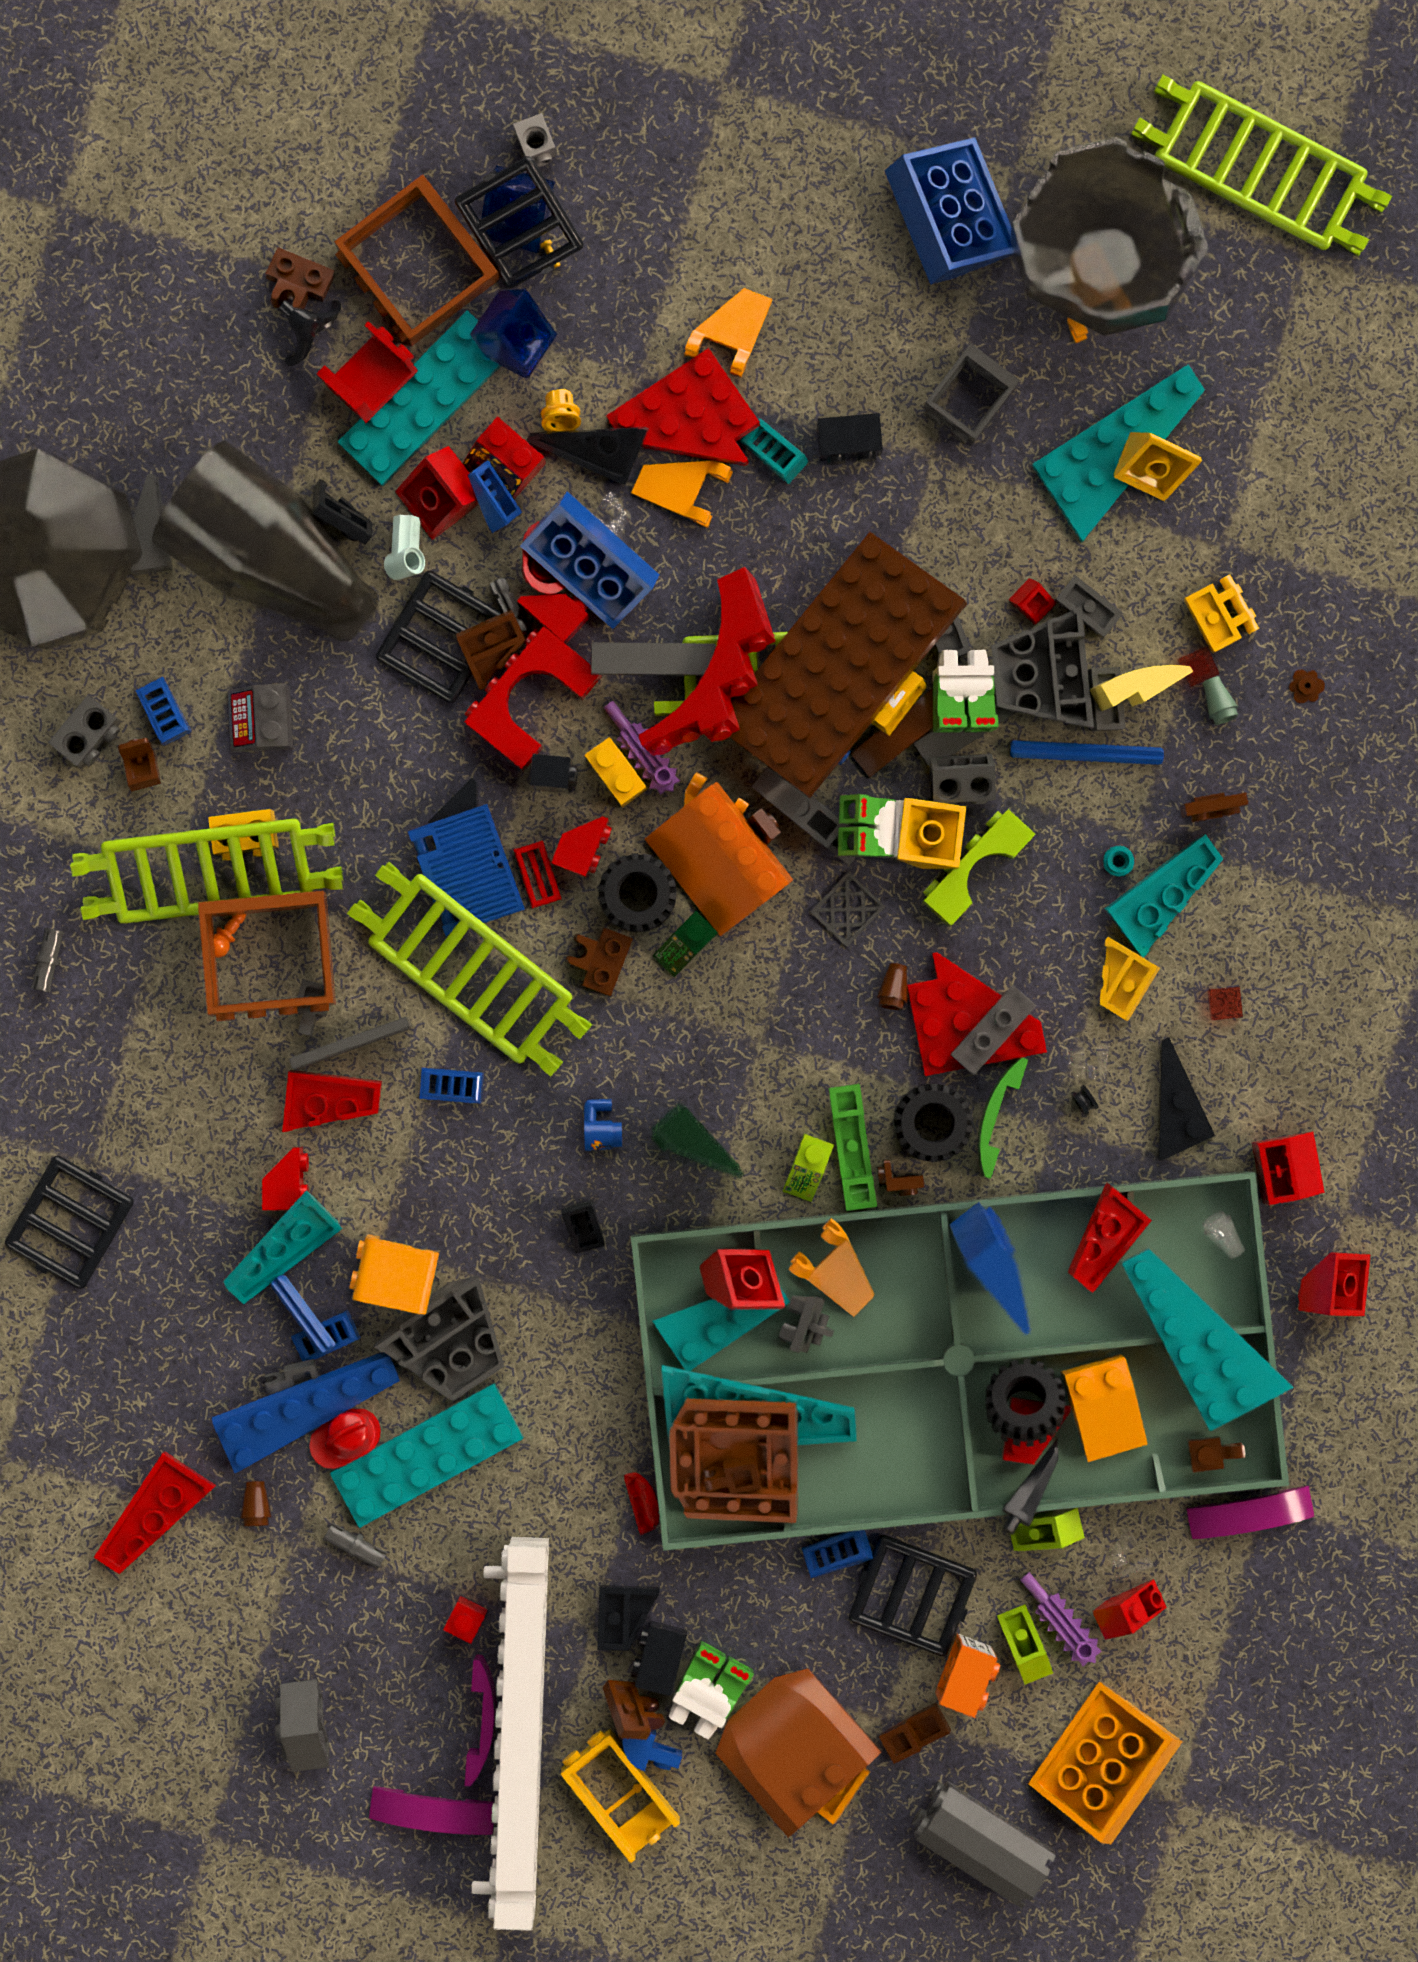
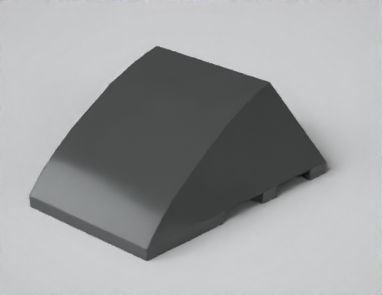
M1082 606L1060 617H1054L1042 625L1025 630L991 645L997 708L1094 729Z
M478 1275L449 1282L431 1294L426 1315L406 1311L397 1317L374 1345L377 1350L382 1353L385 1352L395 1359L399 1365L417 1374L425 1383L452 1401L504 1367Z

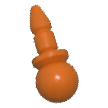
M246 914L232 915V919H229L224 929L217 927L214 934L216 958L224 957L228 953L230 943L235 941L232 934L243 923Z

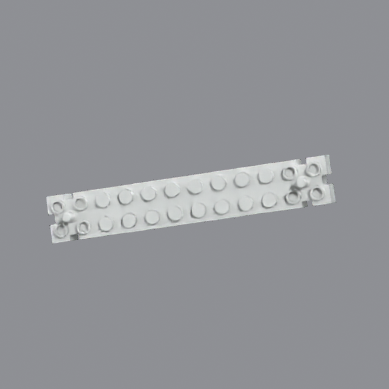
M512 1537L509 1545H505L504 1550H502V1566H484V1578L503 1579V1582L501 1581L500 1601H506V1608L502 1607L499 1619V1632L505 1633V1639H501L498 1649V1664H504V1669L500 1670L497 1679V1696H502V1702L499 1701L498 1708L496 1709V1728H501V1733L497 1734L494 1750V1759H500V1764H496V1772L494 1771L493 1791H499V1796H495V1803H493L492 1823H498V1827H494L491 1838V1855L497 1856L496 1859L493 1858L492 1867L490 1868V1882H472V1894L491 1895L488 1918H494V1929L532 1930L535 1917L549 1538Z

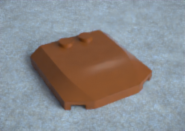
M686 1398L669 1432L671 1491L675 1498H679L684 1507L686 1518L796 1523L798 1513V1411L796 1403ZM755 1457L761 1479V1489L730 1494L728 1487L714 1491L706 1490L704 1468L718 1466L723 1469L724 1461Z
M809 1668L774 1677L727 1721L716 1750V1755L789 1838L863 1771L882 1751Z

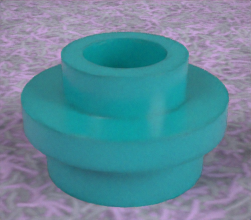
M1114 846L1104 854L1103 866L1110 875L1121 877L1132 870L1134 856L1128 848ZM1117 855L1121 856L1124 860V864L1121 867H1116L1113 864V858Z

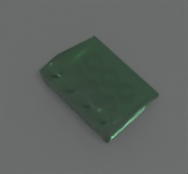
M681 1101L651 1128L655 1132L651 1138L663 1151L669 1148L675 1154L738 1178L745 1174L743 1168Z

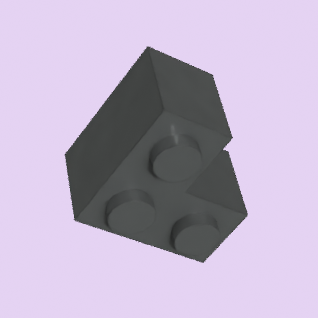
M318 1679L280 1684V1697L275 1698L276 1714L278 1717L280 1716V1724L275 1725V1736L277 1743H281L283 1760H288L292 1772L329 1767V1738L323 1723V1694Z

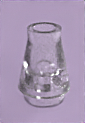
M1219 1211L1209 1216L1203 1222L1204 1234L1222 1249L1230 1259H1234L1244 1252L1245 1247L1241 1243L1230 1215H1225L1223 1211Z

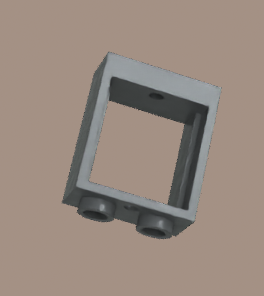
M970 343L926 401L924 409L928 411L926 416L935 424L941 425L944 423L952 429L951 435L963 444L969 442L973 445L1017 388L1020 380ZM966 364L1003 391L973 431L937 404Z

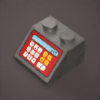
M285 683L264 684L228 690L231 753L293 749L289 686Z

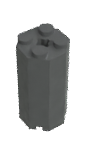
M938 1781L929 1794V1798L932 1800L925 1810L920 1808L912 1820V1825L915 1826V1840L1022 1909L1025 1906L1023 1899L1025 1898L1030 1902L1048 1877L1050 1869L1045 1865L1047 1859L1051 1862L1054 1861L1056 1855L1053 1849L951 1782L947 1781L943 1785Z

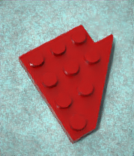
M709 348L606 415L612 428H649L642 448L741 466L748 465L749 461L736 441L760 426L759 420Z
M938 952L932 953L937 979L907 985L924 1076L965 1069L950 1054L1002 997V995ZM1029 1014L985 1064L1047 1053L1041 1022Z

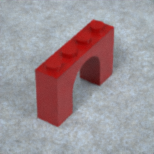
M544 626L540 631L534 629L524 641V644L527 645L520 655L514 653L504 666L507 671L500 679L494 677L484 690L488 694L480 703L477 700L474 701L465 712V715L468 717L464 721L465 724L523 772L532 762L533 754H539L543 747L511 719L508 701L514 686L527 676L545 674L557 679L583 701L602 678V675H591V664Z

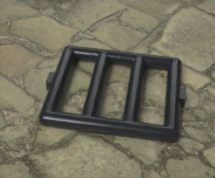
M525 156L498 173L496 170L484 176V181L455 198V205L490 262L498 271L501 280L509 289L520 285L539 273L542 276L555 268L553 265L583 248L582 239L534 159L530 156ZM526 171L536 188L479 220L470 203ZM543 199L552 214L551 216L497 247L494 245L487 230ZM559 226L568 243L512 274L503 258Z
M429 570L424 573L377 651L376 659L406 677V681L416 688L420 685L446 702L454 703L472 675L467 660L465 662L408 629L409 622L415 612H418L453 634L468 629L423 602L432 585L488 619L500 615L502 612L473 596L474 591L464 585L460 588ZM399 639H403L458 672L449 688L445 687L393 656L391 652Z
M54 1156L6 1237L5 1246L35 1263V1268L44 1274L50 1272L74 1287L83 1289L86 1287L134 1203L133 1198L103 1181V1176L93 1170L89 1173L61 1156ZM59 1171L66 1173L118 1203L119 1205L110 1220L51 1187ZM44 1197L102 1230L103 1232L95 1246L87 1244L35 1214ZM28 1224L87 1257L79 1274L20 1241Z
M880 1535L872 1553L873 1559L869 1561L867 1569H862L858 1582L861 1585L851 1608L849 1620L852 1623L938 1656H946L959 1622H964L968 1610L965 1607L977 1578V1571L893 1537ZM889 1549L904 1555V1559L880 1620L863 1612L886 1551ZM917 1560L934 1568L910 1631L892 1623ZM946 1571L963 1579L940 1640L937 1642L921 1635Z

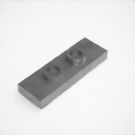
M1012 985L950 1055L972 1075H975L1032 1012L1036 1005Z

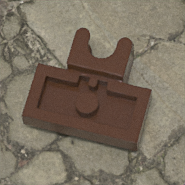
M278 247L265 273L266 279L276 282L271 294L272 306L279 308L284 300L292 299L294 300L292 303L293 307L305 309L308 296L323 302L335 277V270Z
M1222 792L1192 798L1191 803L1181 805L1180 810L1182 818L1191 817V821L1197 823L1241 813L1240 808L1249 804L1246 792L1225 796V793Z
M605 927L602 928L598 941L576 933L573 939L584 947V953L578 958L567 956L565 962L586 970L581 983L582 986L611 996L633 938Z

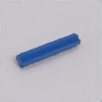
M285 1275L276 1277L271 1282V1288L320 1354H326L335 1347L334 1340Z

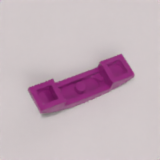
M1308 1485L1281 1490L1275 1494L1186 1508L1192 1539L1254 1532L1315 1517Z
M476 1654L473 1660L471 1691L484 1692L480 1749L470 1748L467 1753L464 1786H471L477 1779L490 1753L496 1731L497 1696L495 1684L484 1656Z
M373 1786L369 1818L391 1825L424 1831L466 1835H492L494 1823H492V1808L495 1802L467 1798L465 1801L404 1793V1790Z

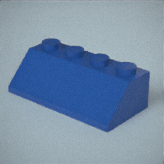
M568 491L545 514L520 545L522 549L612 629L653 589L659 577V574Z

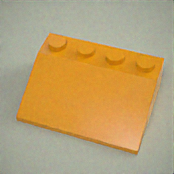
M1099 1681L1028 1784L1100 1843L1111 1845L1180 1747L1182 1741Z

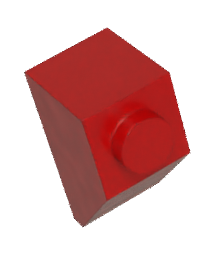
M566 594L521 596L517 600L520 607L565 644L571 640L589 619L588 613L585 612L588 607L575 595L572 599Z

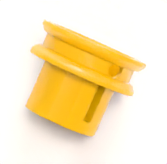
M557 389L546 394V407L541 411V418L543 419L541 422L542 428L548 432L577 429L581 425V418L579 417L580 408L573 404L571 392L566 389Z

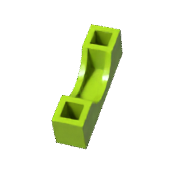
M1009 809L1003 814L997 811L986 823L989 830L982 837L976 834L966 844L965 848L968 852L960 860L958 869H944L948 874L939 883L934 879L922 892L927 896L922 902L949 927L972 904L967 889V880L973 865L979 859L990 855H1001L1013 859L1036 835Z

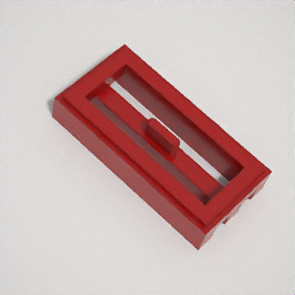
M543 840L514 849L513 851L532 909L562 900ZM538 848L554 894L549 897L533 851ZM526 852L528 853L542 899L537 901L522 854Z

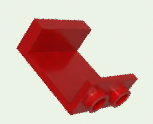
M369 321L364 326L372 337L335 374L325 365L316 373L326 387L365 423L418 372L411 362L414 358L412 353L402 344L398 347L392 343L394 340L393 336L383 326L377 329Z

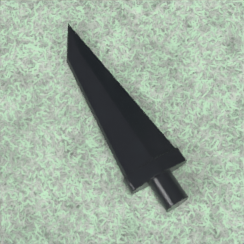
M1058 1438L1003 1507L1002 1511L1009 1515V1518L1002 1529L1008 1534L1014 1535L1020 1523L1027 1527L1031 1525L1059 1460Z

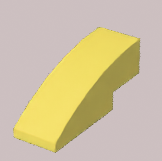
M1163 665L1137 669L1107 680L1089 691L1101 711L1112 708L1125 699H1128L1133 707L1149 700L1192 673L1193 670L1190 666Z

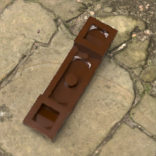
M933 688L915 702L890 736L879 730L851 753L869 778L933 728Z

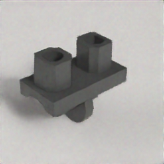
M792 1296L788 1311L801 1316L798 1326L784 1323L778 1336L780 1340L791 1345L790 1350L800 1353V1351L807 1353L811 1343L820 1346L823 1335L833 1336L834 1330L826 1327L830 1316L821 1313L826 1299L818 1296Z

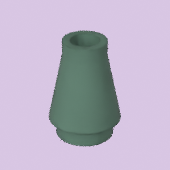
M1216 676L1204 681L1202 684L1205 690L1209 719H1213L1215 725H1220L1238 717V705L1223 685L1220 677Z

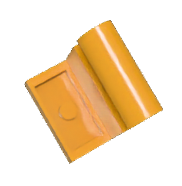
M368 1234L365 1237V1241H359L356 1258L361 1260L358 1271H353L349 1289L354 1290L352 1299L426 1315L439 1252L429 1249L412 1248L410 1245L381 1240L379 1236Z

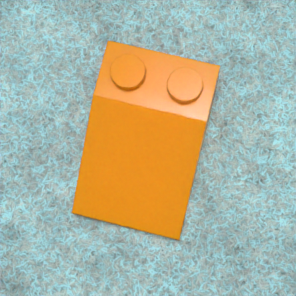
M1117 1354L1060 1371L1087 1462L1148 1445L1134 1385L1126 1358L1123 1355Z

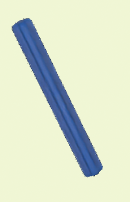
M1014 740L1010 744V756L1012 758L1160 765L1164 760V751L1161 747Z

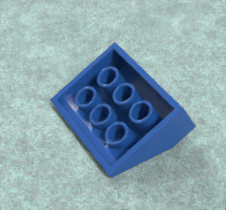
M975 137L903 154L884 170L930 285L954 279L1021 251Z
M978 1202L949 1225L968 1267L1021 1331L1027 1335L1031 1331L1018 1266L1012 1255L1016 1250L1010 1243L1011 1239L1006 1234V1229L1001 1224V1219L991 1207L985 1209Z

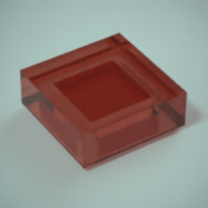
M1207 646L1177 659L1179 665L1190 666L1193 670L1192 673L1185 676L1190 688L1219 675V671Z
M1240 986L1208 990L1211 1020L1243 1017Z

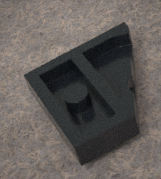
M319 479L313 488L312 514L322 524L332 525L341 530L342 534L349 540H358L366 545L372 537V522L361 512L357 511L345 498L341 497L338 501L325 492L328 484Z
M600 1585L597 1650L629 1651L639 1629L642 1627L659 1595L660 1587Z

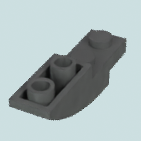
M766 767L751 787L838 856L839 828L850 826L839 824V817L814 796L809 799L769 767ZM850 834L847 840L850 850H854V834ZM857 856L838 857L850 865Z

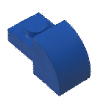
M651 1729L652 1732L647 1740L623 1738L625 1755L636 1768L645 1772L648 1760L653 1761L654 1766L664 1770H671V1767L679 1768L682 1750L654 1742L656 1730Z

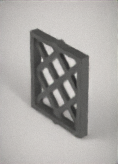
M848 872L810 913L826 927L828 932H831L848 947L885 906L869 891V888L864 887ZM849 881H854L861 888V892H849ZM845 882V892L834 893ZM845 896L846 908H834V897ZM849 896H861V907H850ZM865 896H870L876 902V907H865ZM830 897V908H820ZM850 911H861V923H850ZM865 911H876L865 922ZM819 912H831V923H826L819 917ZM835 912H846V923H835ZM835 927H846L847 938H842L835 932ZM850 927H861V928L851 937V935H850Z

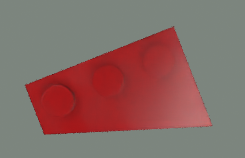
M289 1070L282 1133L338 1120L343 1121L378 1114L382 1081Z
M1106 1182L1067 1273L1090 1292L1094 1293L1152 1220Z

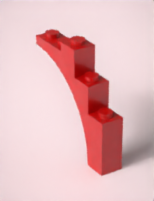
M746 567L717 579L721 597V626L717 646L709 666L698 685L674 712L657 725L639 734L641 745L653 756L666 754L673 747L684 742H693L702 734L711 742L725 740L732 733L740 730L730 698L742 696L749 689L758 686L748 654L759 652L765 649L767 645L776 642L757 581Z

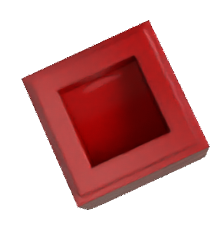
M1031 578L1009 598V601L1034 625L1056 605V602L1043 586Z

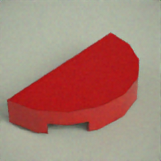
M635 1472L624 1475V1480L639 1533L643 1535L654 1530L659 1523L658 1500L653 1488L642 1475Z

